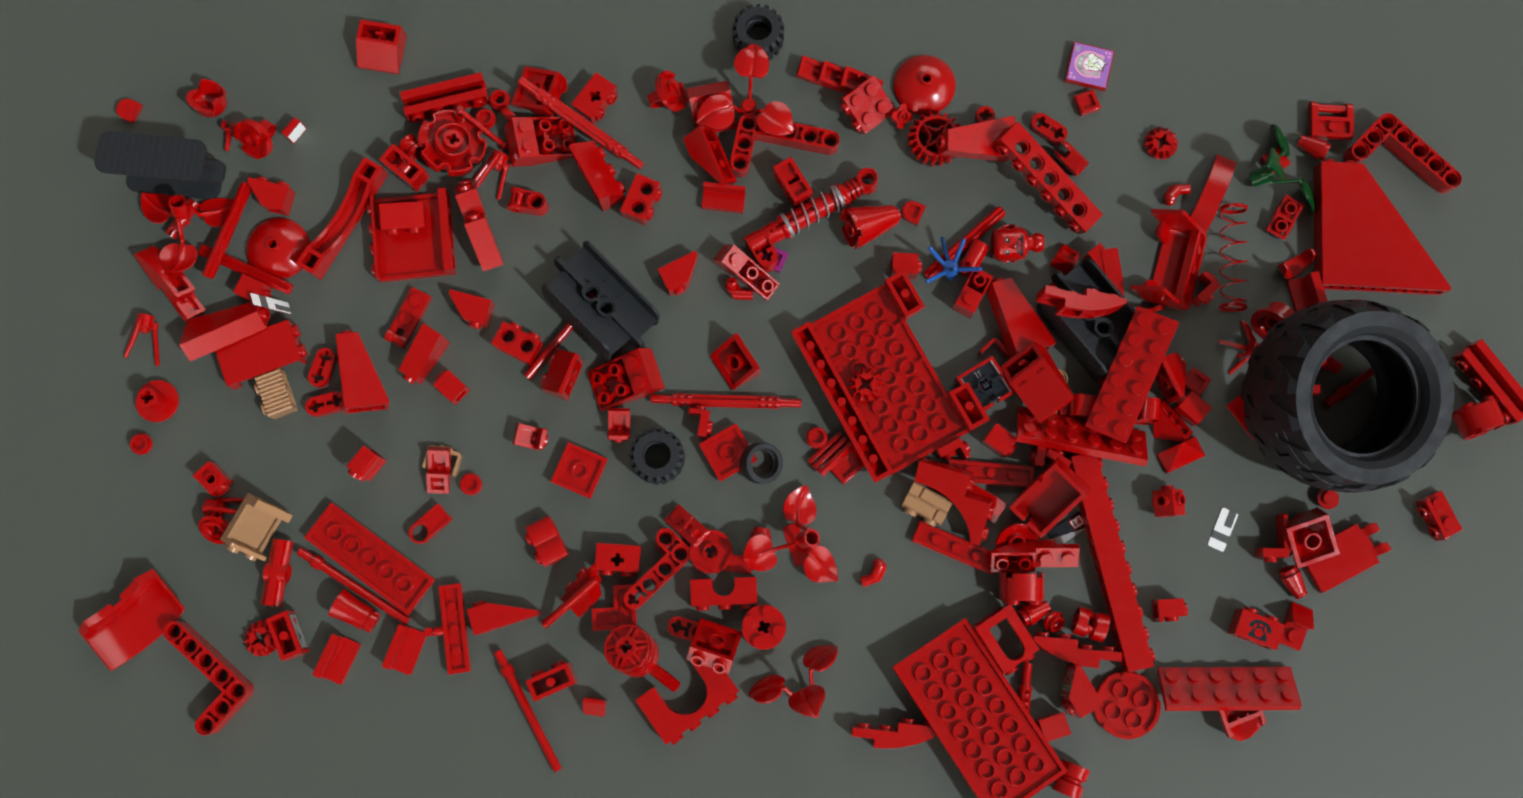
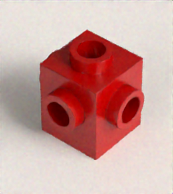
M1174 485L1160 486L1161 490L1152 491V506L1155 517L1186 515V498L1183 494V489H1174Z

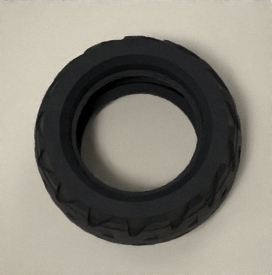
M1362 299L1320 302L1298 310L1291 316L1276 323L1267 331L1266 338L1260 345L1254 348L1248 360L1249 366L1245 375V381L1242 382L1241 398L1244 402L1246 415L1244 420L1249 434L1260 446V452L1268 461L1285 474L1303 484L1345 493L1367 492L1386 488L1405 481L1410 477L1411 473L1426 466L1434 457L1436 450L1448 433L1455 399V386L1449 360L1442 346H1439L1430 334V330L1419 320L1404 315L1401 310ZM1348 344L1358 350L1369 362L1376 379L1377 402L1371 422L1365 431L1351 443L1338 447L1326 437L1316 420L1313 408V388L1316 376L1325 360L1335 350Z

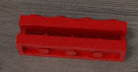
M482 72L400 92L401 100L405 106L403 107L405 116L409 122L414 123L423 122L426 118H431L432 114L438 111L456 110L464 106L463 110L465 111L467 108H481L490 103L486 81Z
M1483 339L1470 343L1452 357L1456 362V366L1467 375L1471 385L1480 391L1483 398L1494 396L1506 419L1507 425L1518 423L1523 419V388Z

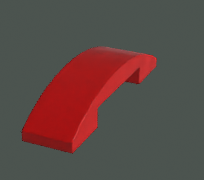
M1218 154L1215 156L1208 172V178L1198 201L1190 213V217L1205 232L1209 229L1220 207L1236 166V162Z

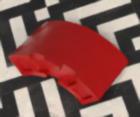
M154 569L134 578L125 591L119 595L121 600L114 606L109 604L93 616L87 618L78 630L110 671L120 667L151 645L163 634L164 626L168 622L177 621L185 611L184 606Z

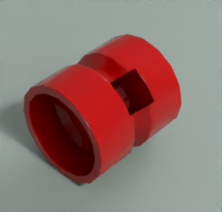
M1078 606L1073 616L1071 633L1082 637L1088 635L1089 639L1102 643L1109 630L1110 615L1101 612L1093 614L1091 609Z
M1062 759V763L1068 772L1054 781L1052 789L1071 798H1081L1084 790L1081 783L1086 782L1090 770Z

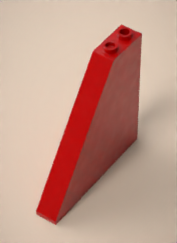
M1325 159L1313 168L1315 205L1314 272L1319 271L1324 290L1439 296L1451 291V286L1364 163H1355L1353 160L1334 162L1333 159Z

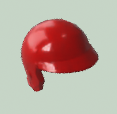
M201 79L198 83V89L191 90L186 94V101L199 115L207 118L217 117L227 107L226 91L213 80Z

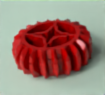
M939 110L936 111L934 116L931 111L928 112L927 117L922 113L920 120L915 119L914 125L909 127L911 133L907 135V139L910 140L907 145L912 147L910 153H917L916 161L921 158L924 159L923 165H926L927 161L931 162V167H934L935 162L940 167L943 166L944 161L949 164L951 158L956 159L957 157L938 155V152H931L934 149L938 150L936 140L932 142L931 140L938 137V134L945 130L960 127V123L953 124L955 118L947 119V113L944 116H940ZM920 132L927 141L924 147L919 140Z

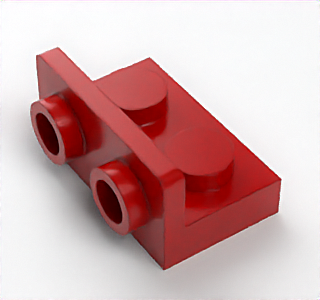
M1442 490L1415 502L1419 515L1424 518L1428 525L1429 534L1436 541L1449 539V536L1463 530Z

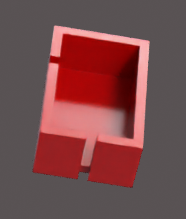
M1057 457L1044 470L1043 474L1041 473L1012 501L1009 508L1022 521L1031 513L1032 516L1026 525L1042 538L1088 495L1090 487Z

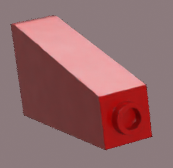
M1015 116L956 127L939 133L936 140L938 155L998 162L1008 161L1009 159L998 152L994 142L1015 123Z
M1003 277L991 281L986 293L1009 358L1011 359L1033 341L1042 345L1047 350L1052 348L1056 344L1054 338L1013 279H1003Z
M252 302L189 319L187 320L179 346L189 361L198 359L266 329L270 319L269 309L253 305Z
M345 330L341 331L340 334H336L344 413L388 410L389 399L359 333Z

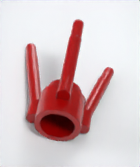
M494 150L485 165L474 177L473 180L477 182L475 186L478 188L491 169L500 172L502 169L503 172L497 194V200H500L507 171L511 166L507 163L509 157L499 150Z
M142 313L137 314L124 358L128 357L138 333L149 334L152 330L155 365H160L159 324L154 323V316Z
M216 497L215 500L208 498L203 504V515L214 513L219 517L224 516L225 513L236 514L237 510L226 508L224 503H242L245 498Z

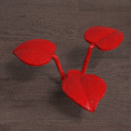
M750 44L739 51L734 60L736 72L742 77L749 76L748 99L743 100L740 108L733 104L729 105L728 99L724 95L710 96L703 102L698 111L697 124L716 130L725 129L734 120V112L732 110L734 109L741 116L745 114L759 115L756 123L767 134L778 136L793 134L792 115L787 105L779 101H773L766 105L765 110H757V104L752 99L753 77L763 78L766 76L769 70V59L762 47L757 44Z
M142 192L141 208L147 220L152 223H164L170 216L175 217L177 221L180 245L176 243L168 244L161 250L159 255L161 264L168 272H183L192 267L197 260L198 253L196 247L184 245L181 220L188 218L190 211H192L198 217H204L207 225L220 227L225 221L233 199L214 198L206 200L200 204V212H198L192 204H187L185 197L182 195L172 196L161 193L151 194Z
M807 485L793 490L783 503L785 519L790 522L796 521V526L803 530L797 534L796 541L772 548V541L767 536L755 535L751 537L746 543L742 555V561L748 568L761 572L768 571L777 564L775 551L798 545L803 549L809 548L807 550L809 556L803 561V570L809 580L817 583L838 581V572L833 556L827 548L818 545L820 542L819 533L815 529H810L809 526H803L810 524L815 519L817 513L815 502Z
M821 645L810 649L804 655L803 665L809 668L810 683L805 689L802 688L800 691L792 693L786 686H783L785 683L783 676L768 675L754 684L749 692V698H752L755 702L766 704L777 700L781 696L782 691H785L790 696L788 704L792 710L807 717L818 718L826 693L823 687L814 685L813 671L822 672L828 669L838 655V647L835 645Z

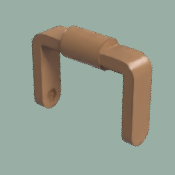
M451 448V456H457L452 476L456 477L463 456L461 453L454 451V448ZM427 452L422 465L423 468L428 466Z

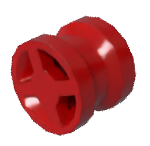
M413 134L404 137L398 145V148L413 160L419 158L421 151L424 150L422 147L417 146L416 137Z

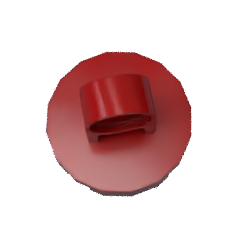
M665 70L655 77L656 90L647 96L650 108L655 109L666 105L674 112H679L686 108L685 103L688 102L687 91L682 82L678 83L674 79L676 75L673 72Z
M244 118L234 126V138L236 141L240 140L243 145L241 149L247 155L254 159H260L272 153L273 143L271 138L276 132L275 124L267 119L258 123L252 119Z

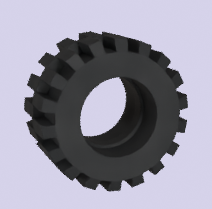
M756 4V7L753 8L752 5L747 6L746 11L744 9L740 10V15H736L735 22L732 25L733 44L735 49H737V53L750 44H757L764 49L769 60L773 59V54L777 56L779 49H782L784 23L780 14L776 15L775 9L769 10L768 5L760 7V4ZM754 27H762L768 30L770 35L763 40H754L747 35V32Z
M652 428L650 431H643V434L641 436L638 435L636 441L632 442V449L629 452L630 463L636 474L645 482L659 485V483L666 484L670 480L673 481L681 473V469L685 464V452L680 440L671 431L668 432L663 428L661 430ZM653 445H664L670 451L669 462L659 469L649 467L645 461L646 451Z

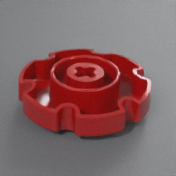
M456 110L438 111L432 114V122L424 121L418 134L417 146L424 149L421 151V158L432 170L436 172L446 170L448 176H462L472 172V164L480 165L485 155L487 144L486 139L480 137L483 131L464 116H458Z

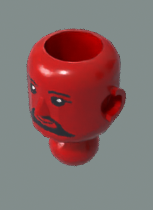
M1004 224L1003 227L995 229L991 235L992 256L995 260L1003 261V263H1016V260L1024 259L1028 251L1039 253L1044 250L1043 234L1034 233L1028 236L1024 228L1016 227L1015 224Z

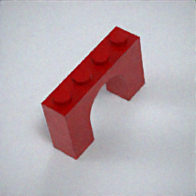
M704 665L700 667L694 666L706 684L707 697L703 706L693 713L682 714L671 709L655 686L635 701L664 743L667 745L671 742L674 745L684 738L682 733L687 729L692 732L702 724L700 720L706 715L710 719L720 711L718 708L724 702L729 705L738 698L736 694L739 692V689L727 673L718 674L712 668Z

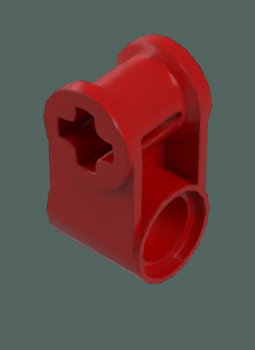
M511 187L510 192L512 194L510 202L506 206L507 210L536 216H543L548 212L549 204L542 193ZM536 201H542L540 207H533Z

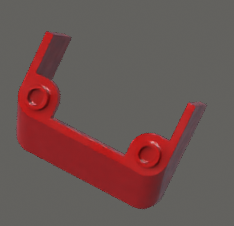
M1152 209L1151 214L1159 220L1155 234L1162 243L1153 280L1147 279L1142 285H1132L1131 289L1145 301L1177 310H1188L1191 306L1206 247V232L1185 210Z

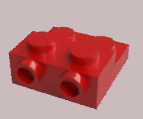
M525 66L521 75L538 88L542 87L559 100L561 94L565 93L568 87L567 79L557 71ZM518 84L511 102L514 107L532 110L538 115L554 116V111L534 98V94Z
M874 75L839 98L841 110L845 115H849L852 120V127L857 133L860 132V134H866L876 127L894 109V106Z
M700 619L686 660L691 661L697 667L702 665L710 667L718 674L724 672L729 674L742 632Z

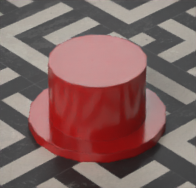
M1272 302L1267 308L1255 311L1251 316L1252 327L1261 338L1265 339L1268 330L1279 321L1291 316L1294 311L1282 302Z

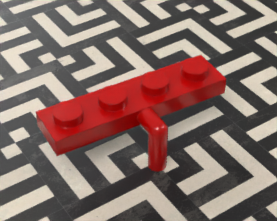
M462 583L438 586L443 626L425 628L424 635L427 637L444 635L448 675L471 672Z

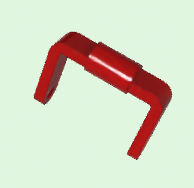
M993 338L978 352L981 355L990 345L995 343L998 349L1009 358L1005 344H1002L997 338Z

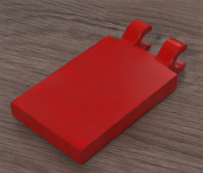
M1376 522L1369 523L1362 528H1359L1358 524H1353L1335 534V539L1340 554L1305 566L1320 593H1324L1380 563L1377 556L1392 550L1388 542H1381L1374 546L1368 537L1380 530Z

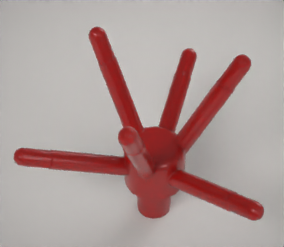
M1243 320L1240 321V324L1249 341L1246 346L1221 339L1218 340L1219 344L1245 350V353L1236 355V358L1243 359L1228 371L1229 375L1248 361L1254 348L1260 345L1257 343L1248 322Z

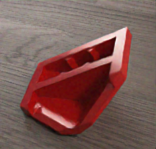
M1262 710L1218 711L1226 736L1238 741L1252 737L1266 723Z

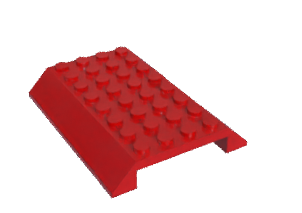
M905 270L889 277L883 285L813 323L809 321L791 331L792 336L874 483L893 475L990 420L969 382L947 394L906 321L925 308V305ZM862 367L872 368L880 374L883 380L881 394L870 402H861L855 399L848 387L851 375ZM861 379L862 385L859 391L867 388L872 392L870 383L873 379L868 381Z

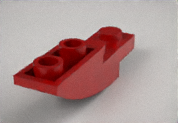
M152 246L134 254V257L158 291L163 290L185 322L204 314L206 310L195 296L194 291L196 289L183 272L171 273L163 267L159 258L161 251L158 248Z
M1045 285L1036 295V302L1056 307L1055 315L1069 318L1106 316L1117 312L1127 303L1126 298L1119 297L1116 294L1103 293L1094 288H1087L1081 294H1078L1076 291H1066L1054 285Z
M1055 539L1034 540L1006 545L991 551L990 570L991 572H1035L1036 567H1078L1080 547L1079 544H1056Z
M1036 632V636H1031L1038 648L1059 660L1071 664H1080L1083 667L1099 669L1100 660L1122 661V652H1115V647L1102 646V651L1093 650V645H1080V649H1078V640L1072 639V635L1058 634V638H1051L1050 633Z
M902 718V722L896 721V730H892L893 726L879 725V728H870L869 723L857 722V726H851V736L871 738L873 748L907 747L925 742L936 736L926 720H924V724L915 723V719Z

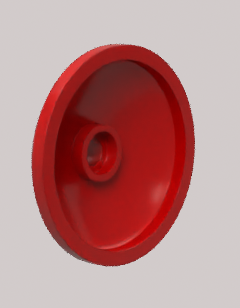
M919 55L906 60L899 67L894 78V93L898 102L906 104L908 111L918 115L922 113L927 115L929 111L933 114H936L938 110L942 111L949 105L955 93L956 82L952 70L944 61L934 56ZM927 77L930 81L925 82L923 78Z
M286 218L269 219L259 224L249 236L246 246L247 259L251 266L278 278L287 279L302 270L295 263L306 246L310 244V240L306 231L296 222ZM276 242V246L271 248V244Z

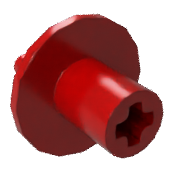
M154 380L144 384L136 396V409L139 415L145 420L154 423L170 419L176 413L179 406V394L176 388L169 382Z

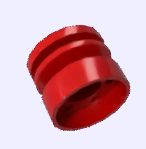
M627 624L613 629L607 636L604 644V655L607 662L624 675L633 678L643 677L650 673L657 665L659 647L656 640L638 626Z

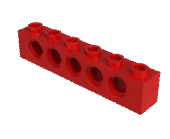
M1019 122L1012 124L994 142L998 152L1006 156L1011 161L1012 167L1026 177V182L1039 191L1042 200L1050 203L1054 208L1055 214L1068 223L1067 226L1072 232L1077 234L1085 233L1102 217L1103 214ZM1016 144L1021 147V154L1016 151ZM1030 160L1035 162V169L1031 168ZM1045 175L1050 179L1049 185L1044 181ZM1059 190L1064 194L1063 200L1058 196ZM1073 206L1078 210L1077 216L1072 211Z

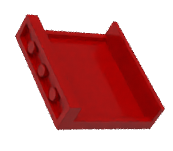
M438 188V193L383 199H376L373 195L370 196L367 210L372 222L369 223V233L373 237V243L370 244V252L374 256V264H372L371 269L373 276L381 283L456 275L451 197L446 188ZM424 203L426 229H422L421 233L409 234L408 230L399 231L400 234L387 235L386 232L381 230L379 204Z

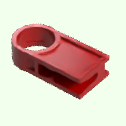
M437 503L409 528V538L414 543L426 544L450 523L453 518ZM419 525H424L428 530V535L423 541H417L413 536L414 529Z

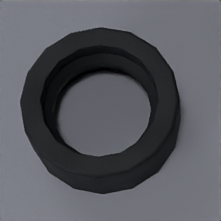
M753 443L743 450L740 457V470L748 481L768 484L775 481L781 474L783 458L780 451L774 445L769 443ZM759 450L766 451L771 459L769 472L764 476L756 475L751 467L753 455Z

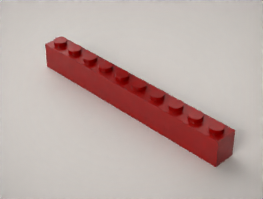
M1083 454L1068 458L1072 461L1069 467L1090 487L1088 495L1078 505L1107 614L1110 615V625L1117 651L1122 652V661H1120L1122 670L1129 673L1154 667L1155 654L1153 649L1149 648L1147 641L1149 639V632L1147 627L1143 626L1141 619L1143 617V610L1141 605L1137 604L1136 596L1138 592L1135 583H1132L1130 574H1132L1130 563L1126 561L1124 556L1126 547L1124 541L1120 540L1119 537L1120 525L1113 515L1114 503L1107 493L1109 485L1107 478L1103 477L1102 459Z

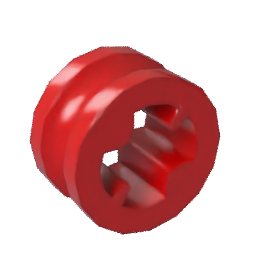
M989 106L980 107L975 115L976 123L994 120V110ZM987 113V117L990 116V118H987V120H982L983 116L980 117L979 115Z

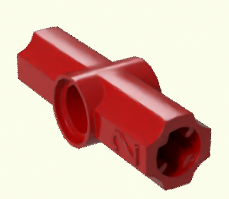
M273 539L269 561L265 564L263 570L265 584L261 601L262 605L282 607L285 586L289 582L292 573L290 559L294 541Z

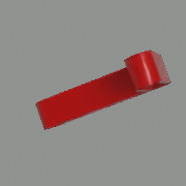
M1385 113L1375 120L1345 151L1343 156L1344 161L1353 160L1355 163H1361L1383 143L1425 182L1441 194L1450 192L1462 182L1461 174L1391 113ZM1354 151L1358 152L1360 157L1356 156Z
M745 114L738 123L730 166L735 177L742 178L746 176L749 172L755 141L833 155L838 151L840 137L833 130L793 123L794 136L791 138L785 135H771L763 132L758 127L756 119L759 115ZM747 123H750L754 127L751 129H745L743 126ZM806 136H813L815 140L808 142L804 138ZM833 140L835 144L828 146L825 144V141ZM741 143H747L749 144V147L746 149H742L739 147V145ZM738 162L745 164L741 169L736 168L734 165Z
M185 621L168 622L163 628L165 639L222 691L195 722V730L200 735L218 733L254 693V685L190 624ZM176 626H179L180 628V634L178 636L174 634V629ZM193 640L196 643L194 651L190 649V643ZM208 655H210L212 658V663L210 666H208L205 661ZM223 670H226L228 673V678L225 681L221 677ZM239 685H242L244 688V693L241 696L237 693ZM223 702H226L228 704V710L226 713H224L221 708ZM208 719L212 721L211 730L207 729L206 727V721Z

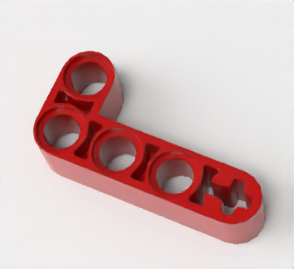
M1073 394L1075 399L1070 402L1069 417L1088 419L1098 396ZM1147 397L1135 424L1151 425L1159 422L1161 399Z
M662 528L657 532L654 544L663 557L625 593L622 606L626 611L631 613L638 611L690 559L691 551L689 547L671 529ZM662 535L668 536L670 543L662 544L659 537ZM682 551L686 558L678 560L674 553ZM667 566L670 569V574L662 575L659 572V567ZM643 582H653L654 589L650 591L644 589ZM639 591L641 595L638 597L636 604H628L629 597L633 599Z

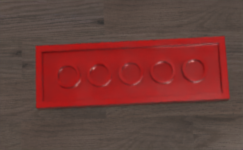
M1137 306L1085 427L1125 444L1127 443L1180 322Z
M1018 407L1016 413V442L1146 467L1148 453L1145 431L1133 429L1125 444L1085 427L1087 420L1053 414L1042 423H1039L1028 408Z
M332 502L304 537L406 615L412 613L436 581L434 577Z
M1158 667L1157 670L1165 711L1300 710L1302 707L1291 667Z

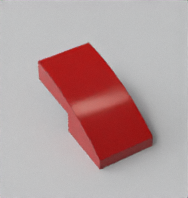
M429 447L427 449V493L449 494L451 448Z

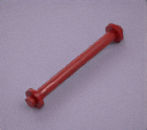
M464 106L456 109L457 115L461 114L502 146L501 150L508 148L507 141H502L464 111Z

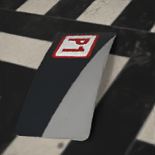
M1081 512L1076 513L1048 532L1047 536L1049 539H1055L1056 544H1064L1083 531L1085 526Z

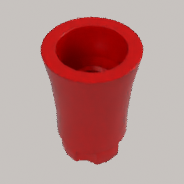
M346 589L340 592L328 612V616L344 621L360 630L363 629L368 633H371L381 617V614L374 611V608L354 597Z

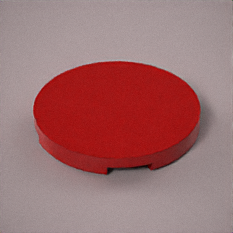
M1116 672L1104 678L1096 688V692L1104 705L1094 710V715L1099 725L1109 734L1121 739H1135L1150 732L1157 724L1161 712V702L1153 684L1144 676L1134 672Z

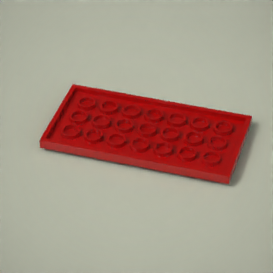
M966 618L892 666V669L976 798H1031L1068 772Z

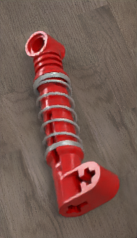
M863 168L853 179H849V182L845 181L844 184L836 183L830 186V194L820 191V196L814 199L810 197L811 201L805 204L800 203V207L794 210L791 208V211L785 215L783 213L776 216V220L743 237L757 265L766 272L774 271L779 264L774 244L785 238L791 239L795 234L799 235L800 230L803 228L809 229L810 225L814 222L819 224L820 219L823 217L829 218L833 212L839 213L840 208L849 207L852 199L860 198L861 194L863 196L873 194L878 188L877 172L872 168ZM864 179H871L873 182L865 184L862 181ZM766 249L769 259L771 258V261L768 262L764 259L763 252L761 251Z

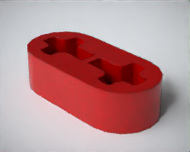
M1037 113L1031 119L1030 129L1053 145L1062 144L1060 141H1065L1067 138V129L1048 115ZM1042 120L1043 124L1040 127H1037V122ZM1059 131L1061 133L1060 137L1056 139L1054 135Z
M321 348L316 353L308 374V381L311 385L317 388H324L329 384L338 360L337 354L333 350ZM329 353L331 360H326L325 362L322 357L323 355L327 356ZM321 373V376H323L324 379L323 381L319 380L317 383V380L314 378L316 375L319 376Z
M334 391L312 397L307 400L305 410L313 417H323L344 410L342 393ZM335 397L342 399L338 407L334 404L329 405V403L336 401ZM315 402L319 405L324 404V406L318 408V412L312 410Z

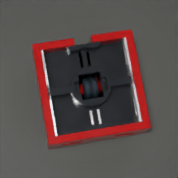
M993 356L954 379L958 387L969 382L985 411L994 406L993 402L1000 403L1015 393V390L1009 384Z

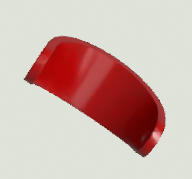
M1309 248L1285 263L1279 264L1277 268L1285 280H1291L1309 267L1315 258V252L1312 248Z

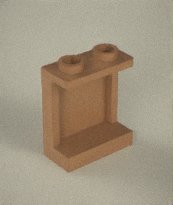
M248 493L220 540L226 543L227 546L225 548L233 553L238 554L241 551L250 560L256 561L258 558L265 561L267 557L262 553L281 520L289 523L293 515L279 506Z

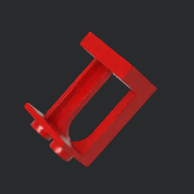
M1002 605L972 626L1003 674L1009 675L1018 669L1016 667L1022 661L1026 663L1035 657L1034 653L1039 650L1012 605ZM1005 618L1023 645L1024 652L1012 660L1007 658L989 630Z

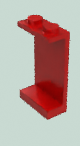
M285 320L216 350L215 352L227 387L236 390L243 387L241 382L298 361L302 364L308 363L306 359L308 352L305 345L301 344L299 338L301 331L298 325Z

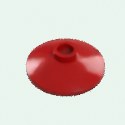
M1012 524L1003 529L998 535L995 547L997 549L1019 542L1038 540V535L1026 524Z

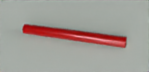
M595 574L542 621V626L544 628L551 626L601 582L600 575Z

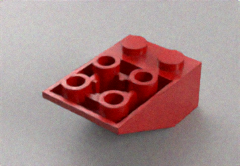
M512 117L504 127L512 167L535 166L573 158L569 148L570 144L576 143L573 125L562 117Z
M1035 341L1000 366L1009 384L1039 423H1042L1075 399L1048 350Z
M637 348L587 372L600 412L647 397L665 389L652 348Z

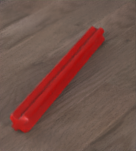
M246 182L241 183L203 269L202 275L206 278L213 279L251 194L252 188Z
M997 206L949 248L950 259H954L963 238L966 241L961 254L971 246L974 239L978 240L1005 216L1006 212L1004 209ZM944 254L940 256L945 262L946 260ZM936 260L924 270L923 274L928 279L943 271V266Z
M201 245L198 254L208 259L212 248L207 245ZM224 254L220 265L252 277L287 295L291 294L294 288L293 284L227 254Z

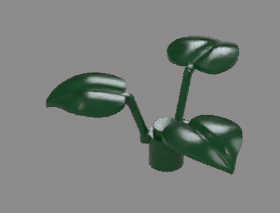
M1272 124L1271 127L1274 128L1276 138L1281 146L1280 154H1277L1274 147H1272L1267 163L1262 165L1261 168L1249 172L1250 180L1255 188L1266 183L1268 186L1298 183L1311 205L1310 214H1313L1315 212L1314 196L1304 178L1285 179L1280 158L1285 154L1287 157H1290V147L1280 127L1277 124ZM1274 172L1278 175V177L1281 180H1272L1273 178H1275Z

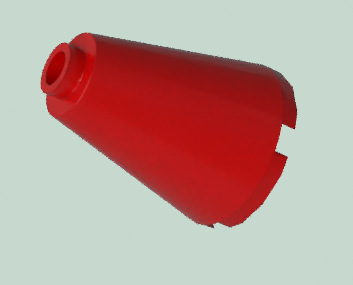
M894 205L847 207L840 212V221L844 220L845 227L841 228L848 245L850 247L855 246L854 249L861 248L897 226L901 219V213Z

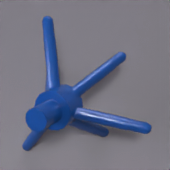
M940 238L945 262L931 246L928 247V250L943 266V271L926 279V283H930L944 275L947 277V280L953 281L958 272L982 271V267H958L957 261L964 247L965 238L961 240L953 260L949 257L945 238Z

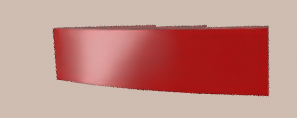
M804 55L800 58L795 77L842 93H848L871 76L849 66L842 68L828 61L821 63ZM876 78L882 87L883 80Z

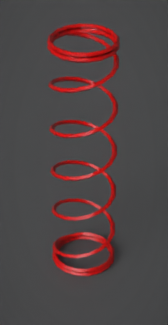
M1228 203L1220 207V216L1233 224L1222 228L1219 234L1222 238L1234 243L1222 247L1219 254L1225 259L1236 261L1224 265L1219 270L1223 277L1235 280L1223 285L1219 289V293L1222 296L1236 300L1219 305V310L1225 312H1240L1247 309V304L1241 303L1247 301V299L1234 298L1221 293V289L1227 285L1248 281L1227 277L1221 273V270L1226 266L1248 262L1247 260L1231 259L1221 253L1222 249L1228 246L1247 243V241L1228 239L1222 235V231L1227 227L1248 223L1232 221L1222 216V213L1240 214L1246 212L1248 206L1243 203ZM1229 207H1242V208H1244V209H1240V210H1225V209H1227V208H1229ZM1228 306H1239V308H1226V307H1228Z

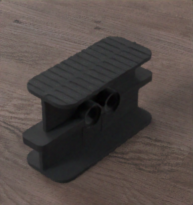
M106 131L101 134L94 162L96 169L102 173L128 175L127 186L134 192L161 193L172 196L182 195L186 198L206 200L218 197L226 173V165L222 161L206 158L207 147L200 140L120 131Z
M589 241L583 242V247L566 262L560 256H557L554 259V264L561 273L548 284L544 283L542 285V294L545 300L607 361L628 340L636 348L644 347V341L641 336L653 325L659 323L658 310ZM594 292L597 296L591 299L586 294ZM609 307L612 311L606 314L601 312V309Z
M1086 258L1065 276L1059 270L1051 276V280L1059 289L1076 291L1078 294H1081L1087 288H1094L1103 293L1116 294L1119 297L1125 298L1112 281L1108 279L1107 275L1103 273L1102 269L1090 258ZM1129 301L1117 312L1096 318H1069L1055 315L1056 307L1042 303L1036 306L1037 312L1045 320L1046 324L1050 326L1051 330L1055 332L1056 336L1059 337L1077 361L1080 362L1086 372L1096 380H1099L1109 372L1135 313V309L1130 305ZM1097 325L1105 329V334L1098 331Z

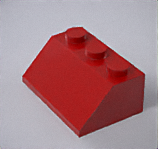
M594 141L570 144L569 148L572 156L603 212L625 201L623 193L626 190L622 182H617L614 178L616 172L611 163L606 164L604 160L606 154L601 145L597 147Z

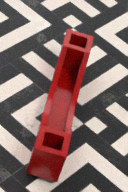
M366 157L363 158L352 176L348 191L335 216L322 233L306 246L295 263L297 266L322 280L367 210L370 196H376L388 177V173L382 166Z

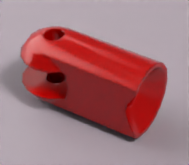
M1060 141L1069 151L1063 157L1054 148L1053 154L1076 177L1090 162L1069 142Z
M974 239L965 258L959 263V267H980L989 250V246L980 240ZM972 271L960 273L964 277H969Z

